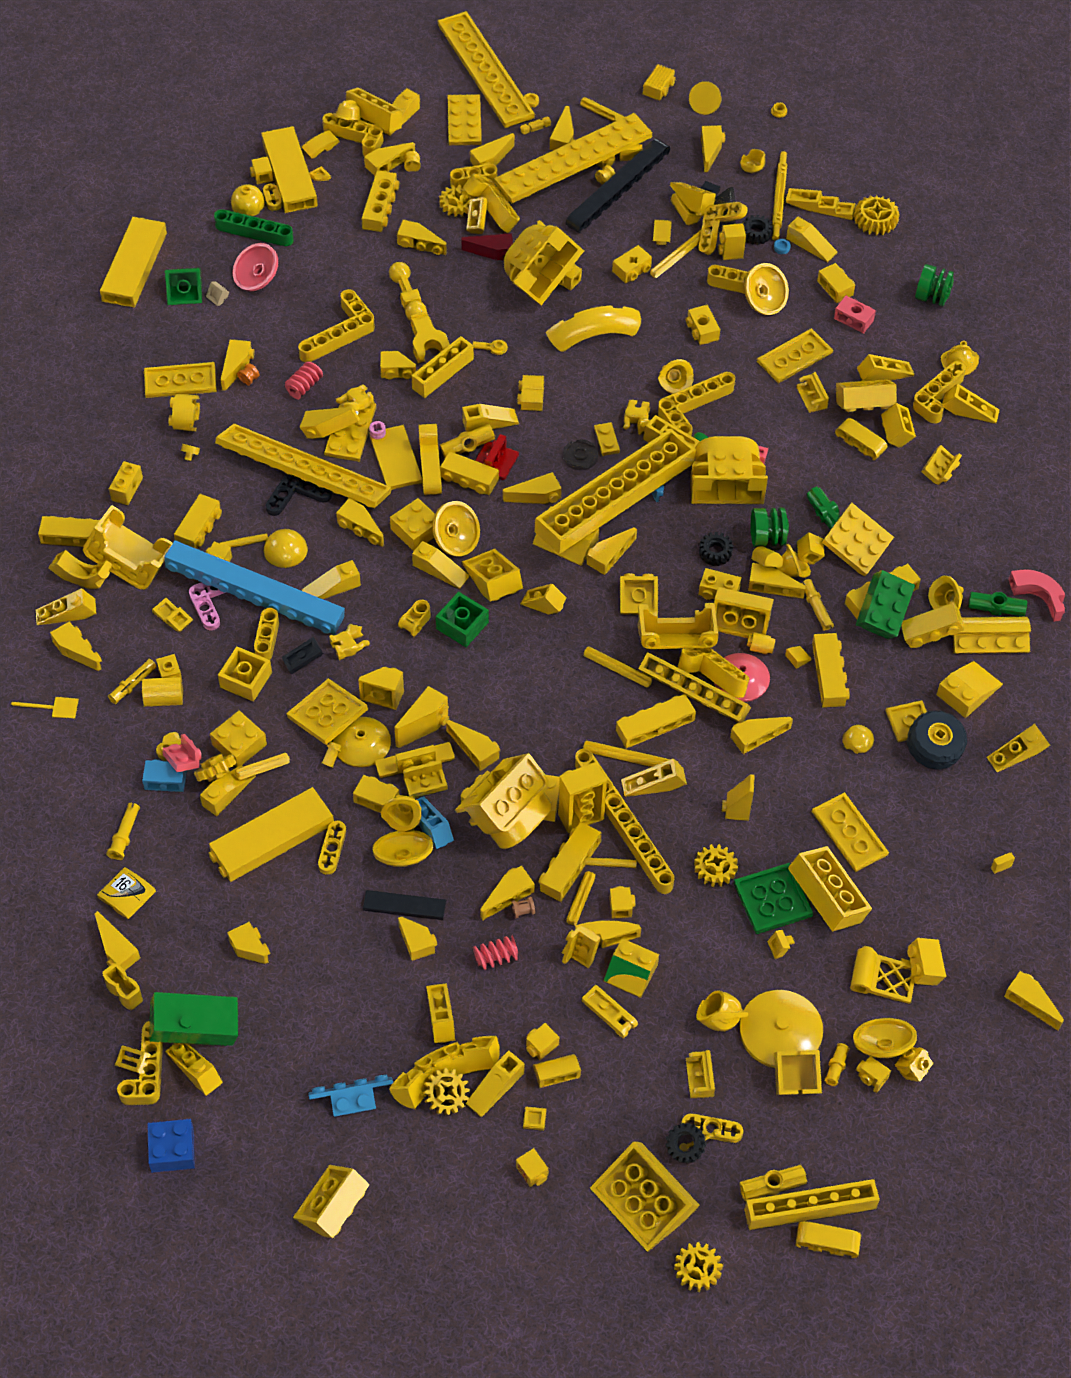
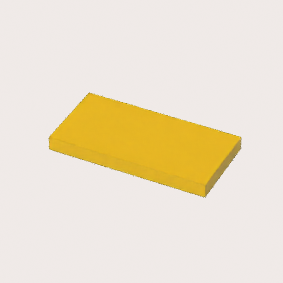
M811 328L757 358V362L777 383H780L832 354L833 349Z
M215 362L144 368L146 398L217 392Z
M404 425L385 429L386 434L381 439H374L370 436L385 484L392 487L391 490L423 483Z
M845 792L812 809L811 812L855 872L889 855L888 850Z

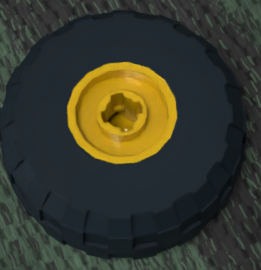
M932 710L919 715L911 725L907 735V746L910 754L918 763L927 768L944 769L951 767L961 758L967 745V733L962 723L953 715L944 711Z

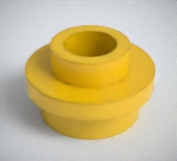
M775 103L771 108V114L778 118L786 116V105Z

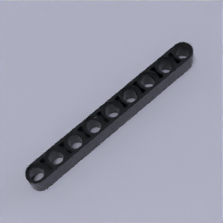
M657 138L653 139L570 213L566 219V225L581 233L580 231L592 224L591 222L602 215L604 210L612 206L614 201L622 197L625 191L627 192L632 188L635 182L642 179L645 173L652 170L655 164L662 161L663 157L669 154L670 146Z

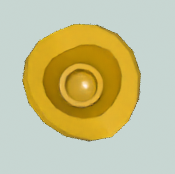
M961 341L960 345L953 346L949 351L941 355V362L945 369L951 363L960 361L965 364V375H967L978 366L979 355L967 346L966 341Z
M677 359L664 365L658 376L659 383L670 394L686 389L693 383V368L686 360Z
M786 544V551L782 555V567L776 569L789 577L799 576L806 578L810 576L811 570L809 565L799 560L798 554L793 551L789 544Z
M943 575L936 579L930 586L928 594L933 610L953 602L960 610L963 598L962 593L964 591L963 587L958 586L951 576Z
M396 795L395 798L382 805L381 817L390 827L397 831L412 830L421 820L420 804L411 795Z

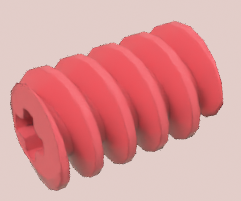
M305 362L285 382V388L293 398L299 400L301 395H304L310 387L314 386V382L317 383L319 378L323 377V372L313 362Z
M513 935L511 936V941L505 936L503 943L500 939H496V945L489 941L488 948L482 943L480 951L476 946H473L476 962L484 970L487 969V963L494 968L496 960L499 965H502L503 958L510 963V956L518 960V950Z

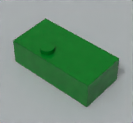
M154 992L150 1001V1042L234 1045L238 1037V997Z

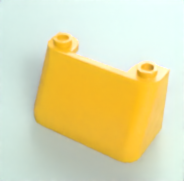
M111 505L91 532L84 545L83 552L85 556L97 564L107 560L112 564L109 569L110 572L134 587L144 590L151 584L164 564V557L173 543L165 538H159L154 544L123 526L122 524L125 520L123 512Z
M705 603V608L701 612L695 610V617L658 618L657 611L651 612L648 604H639L638 632L642 646L647 649L711 648L715 646L718 642L715 604Z

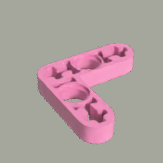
M201 582L189 589L190 599L205 629L216 630L220 626V619L210 598L226 592H222L219 589L211 590L210 585L207 586ZM198 591L201 595L197 596L195 592ZM202 605H208L210 607L206 611L200 610V607ZM208 615H210L211 619L214 621L213 624H211L208 621Z

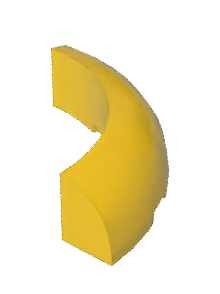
M600 306L575 313L573 318L565 322L561 320L547 330L546 334L551 343L563 352L584 339L600 334L621 333L634 336L639 330L641 316L638 310L625 306L622 309L613 308V306Z
M497 1036L472 1038V1042L460 1045L458 1042L439 1048L414 1063L415 1067L408 1073L403 1072L394 1081L389 1090L394 1099L400 1104L416 1109L418 1104L427 1096L423 1094L424 1091L428 1090L424 1083L431 1082L428 1076H435V1071L439 1070L442 1074L444 1068L448 1069V1073L455 1069V1075L457 1076L461 1073L466 1074L492 1069L499 1061L500 1056ZM440 1078L444 1082L451 1080L450 1078Z

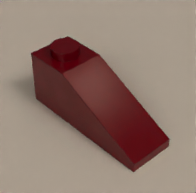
M512 233L461 237L462 251L494 260L504 261L508 249L513 244Z

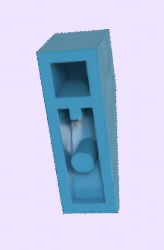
M424 796L416 799L421 807V820L418 825L425 834L431 837L433 846L438 849L454 841L449 822Z

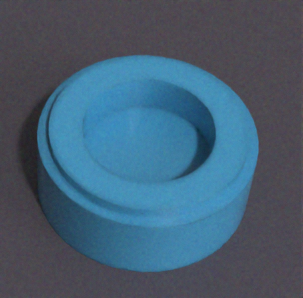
M778 239L774 242L773 248L778 254H786L790 251L791 244L786 239Z

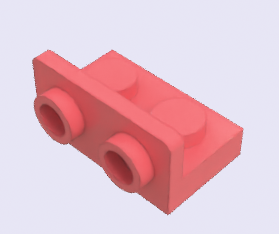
M181 734V744H172L169 747L163 748V756L176 772L199 768L201 751L186 734Z

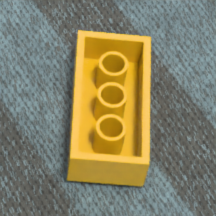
M597 761L591 764L586 763L581 768L573 771L568 770L560 775L558 815L568 833L571 832L573 827L576 828L580 822L589 826L604 820L607 780Z
M828 846L799 853L788 867L832 932L860 924L872 910V907Z

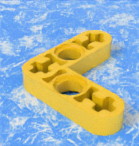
M740 202L708 206L704 212L699 250L707 255L712 254L716 248L720 222L744 218L747 214V206ZM728 208L727 214L723 216L724 211ZM712 226V231L708 234V229Z

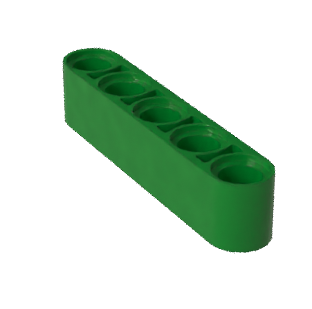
M223 209L217 210L214 213L215 227L219 231L281 246L293 244V229L289 225Z

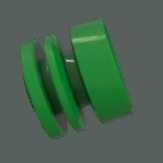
M925 264L917 286L915 299L926 302L929 296L932 295V304H936L939 297V306L943 307L953 287L954 271H949L946 278L944 277L946 269H942L940 275H936L937 267Z
M779 507L778 512L776 508H771L769 516L765 508H752L750 528L754 547L767 546L768 538H770L772 546H776L778 540L780 546L786 545L789 524L784 507Z

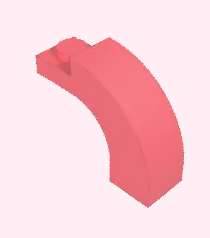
M1011 571L1009 584L1013 595L1033 594L1042 598L1049 608L1053 622L1061 621L1062 615L1065 613L1063 604L1065 593L1062 587L1053 578L1038 571Z

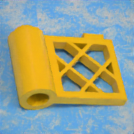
M864 946L857 950L850 988L854 992L871 993L910 1004L914 988V977L911 973L910 977L904 980L899 970L902 968L911 970V962L903 958L899 961L878 955L873 948ZM880 963L888 964L892 970L884 974L880 968ZM893 973L900 981L894 986L887 978ZM882 979L888 986V989L885 991L876 988L877 982ZM903 985L908 991L907 997L899 995L895 989Z

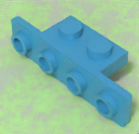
M379 1075L372 1081H367L366 1078L354 1080V1084L346 1085L345 1082L333 1084V1088L329 1089L320 1086L312 1088V1092H309L308 1095L309 1099L330 1096L335 1117L376 1109L373 1087L393 1084V1079L387 1075Z

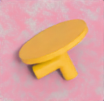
M707 81L696 84L689 94V103L692 109L703 115L715 112L721 103V93L718 87Z

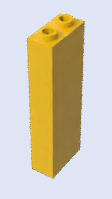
M294 126L262 132V143L272 168V174L278 187L285 213L318 207L317 195Z
M132 217L100 289L102 302L135 308L167 234L165 222Z
M312 787L209 843L210 852L208 854L213 863L217 862L220 867L218 869L222 877H227L232 882L324 831L334 821V818Z

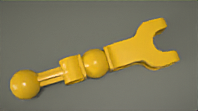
M396 262L391 265L389 276L393 282L399 283L402 293H400L401 303L415 335L413 339L414 356L418 363L425 362L426 350L435 348L441 352L450 344L446 334L434 328L427 314L426 306L421 302L418 289L412 290L408 281L411 274L410 268L406 263Z

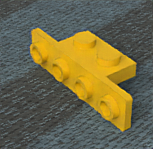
M450 742L379 759L375 761L379 777L383 778L403 773V770L410 766L423 765L429 761L441 760V763L455 759Z

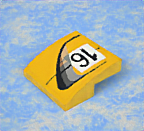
M124 867L97 896L101 901L113 907L118 914L129 919L156 892V889L143 878Z

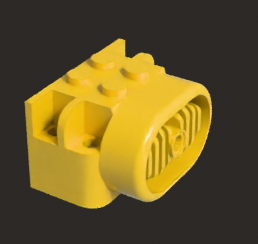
M532 225L527 227L508 249L504 257V269L513 284L542 306L584 250L557 226Z
M714 436L703 439L696 445L695 461L692 464L690 479L691 504H764L768 476H765L766 467L760 461L759 446L754 440L742 436Z
M529 753L506 758L493 769L455 811L457 813L467 811L471 816L469 820L471 826L478 825L485 834H489L501 849H508L524 840L551 811L552 803L544 793L549 786V780Z

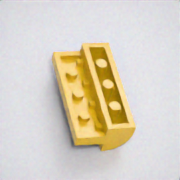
M963 617L964 630L951 635L953 637L954 654L1030 652L1029 633L1031 632L1028 617Z

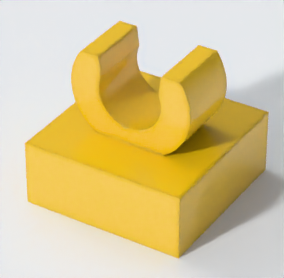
M783 930L775 931L767 941L775 959L783 957L790 949V945L795 943L792 936L785 937Z

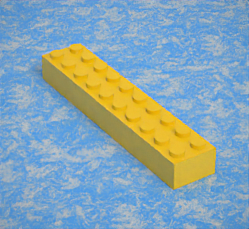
M670 428L537 516L534 532L558 554H561L690 467L694 462L696 449Z

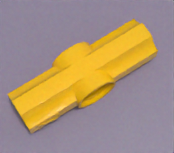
M487 424L470 432H462L458 437L440 444V449L445 458L449 452L456 454L466 451L471 452L477 446L494 440L495 435L490 424ZM470 438L471 442L468 445H464L465 440Z
M798 1165L780 1171L770 1170L763 1176L740 1182L739 1186L742 1197L746 1202V1200L767 1195H777L780 1191L807 1184L804 1168ZM774 1180L778 1183V1185L772 1186L768 1183V1181Z

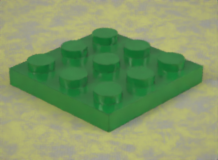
M790 863L734 879L733 884L755 934L813 916L801 886L788 869L791 865Z

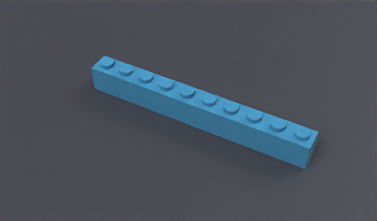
M176 540L164 557L165 568L172 572H178L189 579L198 580L204 585L213 586L222 592H228L239 599L248 600L257 606L274 608L278 613L287 616L289 619L298 620L309 627L318 628L324 633L335 635L344 619L345 608Z

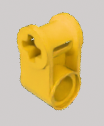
M425 600L416 601L400 618L398 627L406 629L415 637L431 617L429 603Z

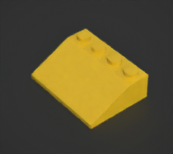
M634 1141L590 1187L647 1252L680 1226L700 1206L641 1142Z

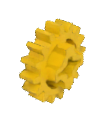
M452 185L451 189L446 187V192H441V196H439L440 208H443V212L448 211V215L453 213L454 217L457 214H460L462 217L463 213L468 214L470 200L475 199V197L468 194L464 188H461V185H458L457 188Z
M219 754L201 763V768L194 771L197 781L207 779L210 782L229 773V768L236 764L233 754L227 756Z
M711 844L709 850L703 847L702 853H697L694 871L698 873V879L704 878V884L711 882V886L714 887L715 883H718L721 887L723 881L729 884L730 878H735L738 860L734 858V852L728 853V847L723 850L720 844H718L717 848H714Z
M444 1068L442 1074L437 1070L434 1072L435 1076H428L431 1082L424 1083V1086L428 1088V1090L423 1092L424 1095H428L425 1103L431 1102L432 1105L429 1109L437 1108V1114H441L443 1110L445 1115H450V1110L453 1113H457V1107L464 1108L462 1101L469 1099L465 1096V1093L469 1092L470 1089L464 1087L468 1081H461L463 1074L461 1073L456 1076L455 1069L448 1073V1069ZM440 1078H450L451 1080L444 1082ZM433 1088L435 1089L436 1097H434ZM444 1088L449 1089L447 1092L449 1095L445 1096L443 1094L445 1092ZM444 1101H448V1102L452 1103L453 1105H451V1106H444V1105H442V1103H443Z
M697 1242L694 1248L691 1244H688V1250L686 1251L682 1248L680 1251L681 1256H676L675 1261L678 1262L674 1266V1270L678 1271L676 1278H683L681 1285L683 1286L688 1283L690 1291L693 1286L697 1287L698 1292H700L703 1286L708 1291L710 1283L715 1286L717 1284L716 1278H721L722 1273L719 1272L723 1268V1264L719 1263L721 1256H714L716 1249L714 1248L709 1251L708 1244L700 1247V1243ZM689 1257L690 1263L684 1267V1262ZM695 1262L696 1264H698V1266H703L702 1271L699 1269V1267H695ZM711 1267H713V1272H712V1274L708 1277V1272H707V1270H709V1269H711Z

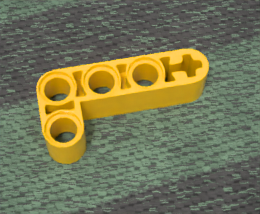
M327 113L322 118L324 132L330 130L337 137L362 143V153L364 156L381 148L383 144V129L380 126L359 120L337 118L333 116V113Z
M473 173L463 186L464 190L471 196L477 198L485 197L488 200V212L502 230L510 233L519 222V216L493 181Z
M960 361L951 363L920 389L914 397L913 409L930 423H939L942 420L944 410L943 404L939 401L944 398V394L957 383L961 384L963 382L966 370L965 364Z
M437 424L419 425V444L424 495L442 494Z
M711 648L682 649L678 663L679 669L687 673L700 671L733 697H745L749 683V677Z
M150 1021L146 1022L142 1028L141 1051L146 1053L156 1051V1053L151 1055L150 1058L146 1057L145 1061L148 1064L142 1067V1070H145L144 1075L139 1073V1079L123 1080L118 1085L119 1098L125 1105H150L156 1103L160 1098L163 1042H150ZM150 1070H155L152 1075L146 1074ZM128 1090L133 1091L130 1095H123ZM148 1090H154L150 1095L145 1094Z

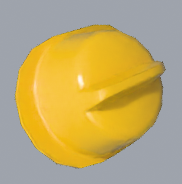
M344 100L339 104L336 113H333V116L337 118L367 122L360 119V108L353 100Z

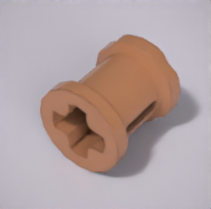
M532 897L515 902V900L511 901L515 919L519 918L520 915L535 914Z

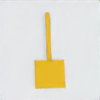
M55 697L54 706L12 702L11 705L53 709L52 717L75 718L79 699Z

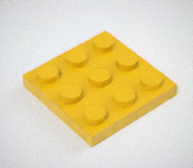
M851 503L822 540V543L859 574L866 576L894 537L856 505Z
M328 678L286 714L288 719L327 745L364 714L368 707L367 704Z

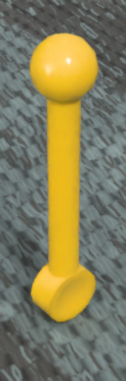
M714 1129L713 1133L705 1136V1140L714 1136L719 1137L721 1135L720 1129ZM694 1141L688 1144L682 1143L679 1148L686 1152L689 1147L694 1146Z

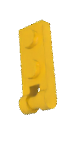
M597 985L582 997V1002L614 1029L621 1038L624 1039L628 1035V1031L638 1025L637 1020ZM621 1019L625 1021L623 1025L619 1023Z

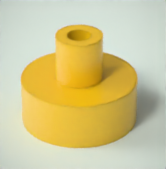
M182 444L181 451L186 452L184 459L191 461L193 454H199L200 448Z

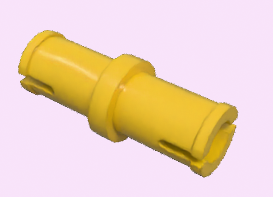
M837 1044L834 1056L829 1061L830 1067L824 1080L828 1085L837 1086L841 1071L845 1069V1060L850 1050L845 1044Z

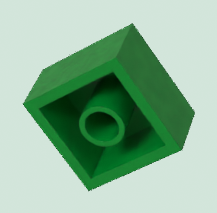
M459 591L436 615V629L466 648L489 623V610Z

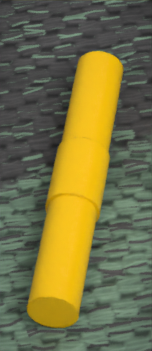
M265 533L220 542V544L224 543L231 548L266 541L268 535Z
M585 858L584 862H586V865L636 868L637 860Z

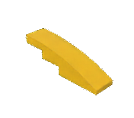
M789 188L786 197V203L803 210L853 220L855 203L839 202V197L822 196V191Z

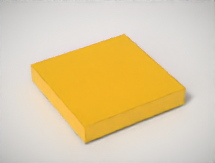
M922 700L889 707L885 710L898 742L907 741L909 729L915 719L927 712Z

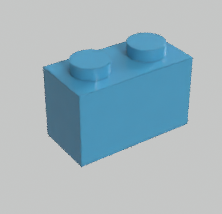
M146 760L142 779L144 790L184 792L187 770L176 772L168 761Z

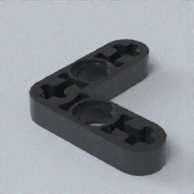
M286 474L268 499L266 510L269 515H279L295 492L319 502H328L332 498V491L318 487L309 481H303L294 475ZM307 485L313 487L309 491L303 489V487ZM281 492L288 493L286 497L278 496ZM277 503L278 508L271 509V506L274 507Z

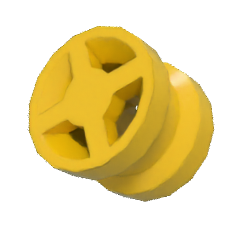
M415 151L405 153L403 157L405 170L408 172L418 171L421 167L420 155Z
M605 165L602 170L596 171L595 178L603 185L615 174V171L611 166Z

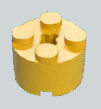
M176 394L175 397H171L170 408L173 409L172 415H169V426H172L175 430L196 431L197 428L193 426L194 422L199 420L200 403H196V399H199V396Z

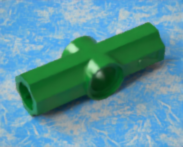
M816 486L807 493L806 497L815 508L816 516H819L822 520L821 522H825L831 530L841 516L839 508L834 501L830 502L821 488Z
M970 592L968 608L989 611L993 615L1005 613L1025 617L1027 600L1010 598L1002 592H995L992 595Z

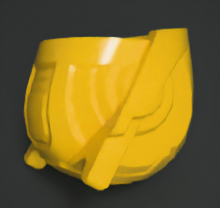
M714 991L706 1000H702L696 1014L697 1020L703 1025L721 1032L732 1029L741 1017H748V1012L743 1011L740 1002L734 996L722 991Z

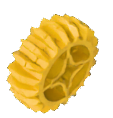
M870 195L869 198L864 197L863 200H859L858 205L855 207V224H858V229L863 228V232L868 230L869 235L872 232H875L876 236L878 232L882 235L885 232L889 233L898 224V206H895V202H890V198L884 199V196L882 198L877 195L875 197Z

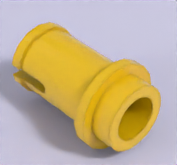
M330 742L329 745L327 744L328 749L322 764L333 768L338 753L342 750H340L341 745Z

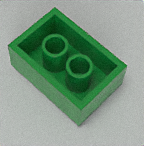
M884 570L874 573L856 625L886 639L897 637L915 585Z

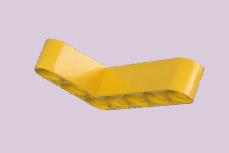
M347 289L341 293V307L349 316V319L300 342L298 349L299 358L302 362H312L374 331V315L353 290Z
M723 372L662 398L658 405V416L692 436V425L683 414L734 391L735 375L731 372Z

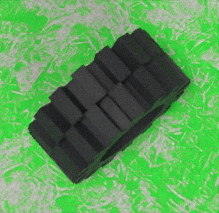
M751 215L750 218L746 217V220H743L747 243L751 241L752 245L754 243L760 245V242L765 244V241H769L772 233V223L769 222L768 218L765 219V216L760 218L759 215H756V217ZM752 228H759V229H761L762 231H761V232H754V231H752L751 229H752Z
M712 532L708 536L704 535L699 547L701 559L705 560L706 564L711 562V566H714V563H717V566H721V562L723 565L726 564V561L729 562L733 551L732 540H729V536L726 535L724 537V533L718 535V532H715L714 535H712ZM713 545L720 546L723 549V551L716 553L710 551L709 548Z
M680 1123V1125L673 1126L674 1128L668 1132L669 1136H666L668 1153L679 1162H696L695 1160L700 1159L702 1153L704 1154L705 1135H703L698 1127L690 1123ZM690 1135L693 1138L694 1146L690 1151L684 1152L679 1148L678 1141L681 1136Z

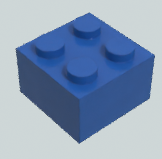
M191 1119L148 1123V1154L152 1173L195 1168L194 1128Z

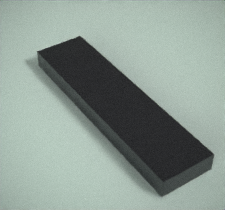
M366 890L363 911L443 920L446 900Z

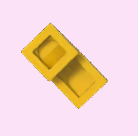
M329 130L309 140L302 146V149L313 159L322 151L331 150L340 141Z
M167 598L163 599L152 609V613L177 632H181L193 621L181 607L177 608Z

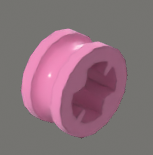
M375 421L370 424L369 429L372 438L381 439L385 436L384 423Z

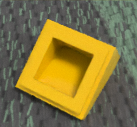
M801 646L786 649L785 656L796 669L812 660Z

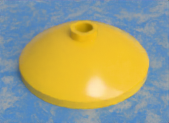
M762 263L754 266L748 272L744 289L750 306L762 315H773L780 312L784 308L789 294L788 283L782 271L775 265Z
M451 501L443 504L437 510L433 520V534L438 546L445 553L456 557L464 556L472 552L477 546L480 537V524L471 507L460 501Z
M359 717L335 737L333 743L341 745L340 750L342 751L338 753L337 757L342 762L353 767H369L375 765L376 760L383 759L388 754L391 746V737L388 729L380 721L370 717Z
M415 830L388 833L380 837L373 845L374 857L383 864L395 867H407L419 863L427 858L433 850L431 837Z
M879 1018L860 1025L853 1034V1041L856 1048L866 1055L877 1058H891L909 1051L917 1041V1033L911 1024L903 1020Z

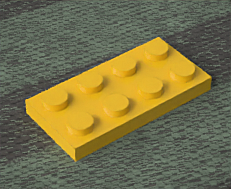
M448 95L449 145H482L480 95Z
M340 403L339 408H345L343 406L344 403ZM374 403V407H366L359 411V422L330 434L324 452L325 456L360 462L370 430L369 426L372 423L376 410V403Z

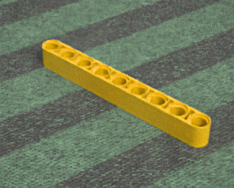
M580 749L575 755L576 769L581 768L586 763L591 764L597 761L590 750ZM598 763L607 780L606 815L656 890L662 894L670 893L674 885V874ZM656 865L658 868H652L651 866Z

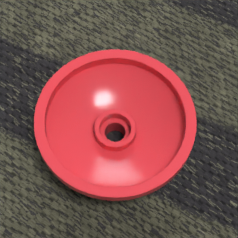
M256 243L245 248L237 257L233 267V279L236 285L244 291L252 292L260 290L270 283L278 268L276 251L265 243Z
M735 653L724 657L739 670H744L745 672L743 673L749 677L745 697L737 699L749 702L758 699L766 692L770 683V674L768 668L760 659L745 653ZM714 683V685H715L716 688H718V689H720V690L726 692L725 690H723L721 687H719L717 684Z

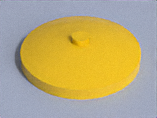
M772 990L756 996L744 1009V1011L748 1012V1017H741L739 1032L745 1049L755 1060L772 1068H775L774 1052L796 1051L795 1056H797L798 1051L818 1050L823 1038V1023L817 1009L806 998L791 991Z

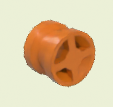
M247 363L243 370L238 371L237 376L240 381L249 386L260 374L254 365Z

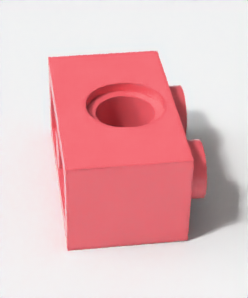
M845 296L835 309L834 319L864 334L874 321L876 310Z

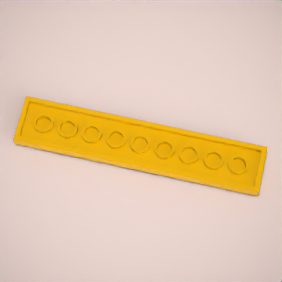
M467 11L438 20L439 28L503 126L507 128L534 119L535 113Z
M633 113L494 178V183L507 199L514 203L652 138V132Z
M232 424L216 437L215 443L225 449L233 450L257 462L265 463L272 468L284 471L286 474L299 477L303 481L314 483L318 487L333 491L335 494H341L354 501L363 503L367 507L375 508L391 494L392 487L237 424Z

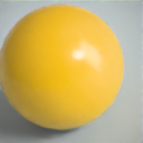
M280 529L273 532L267 538L264 545L266 560L280 568L298 565L305 559L308 552L305 539L298 532L291 529Z

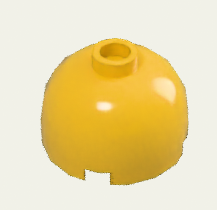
M254 185L239 186L231 196V207L236 213L255 216L265 206L262 192Z

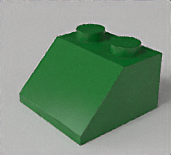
M201 267L165 270L168 305L202 303Z

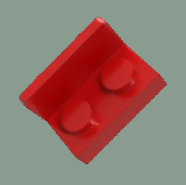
M500 434L497 440L485 443L475 461L498 469L499 479L505 480L516 462L519 452L506 448L507 436Z

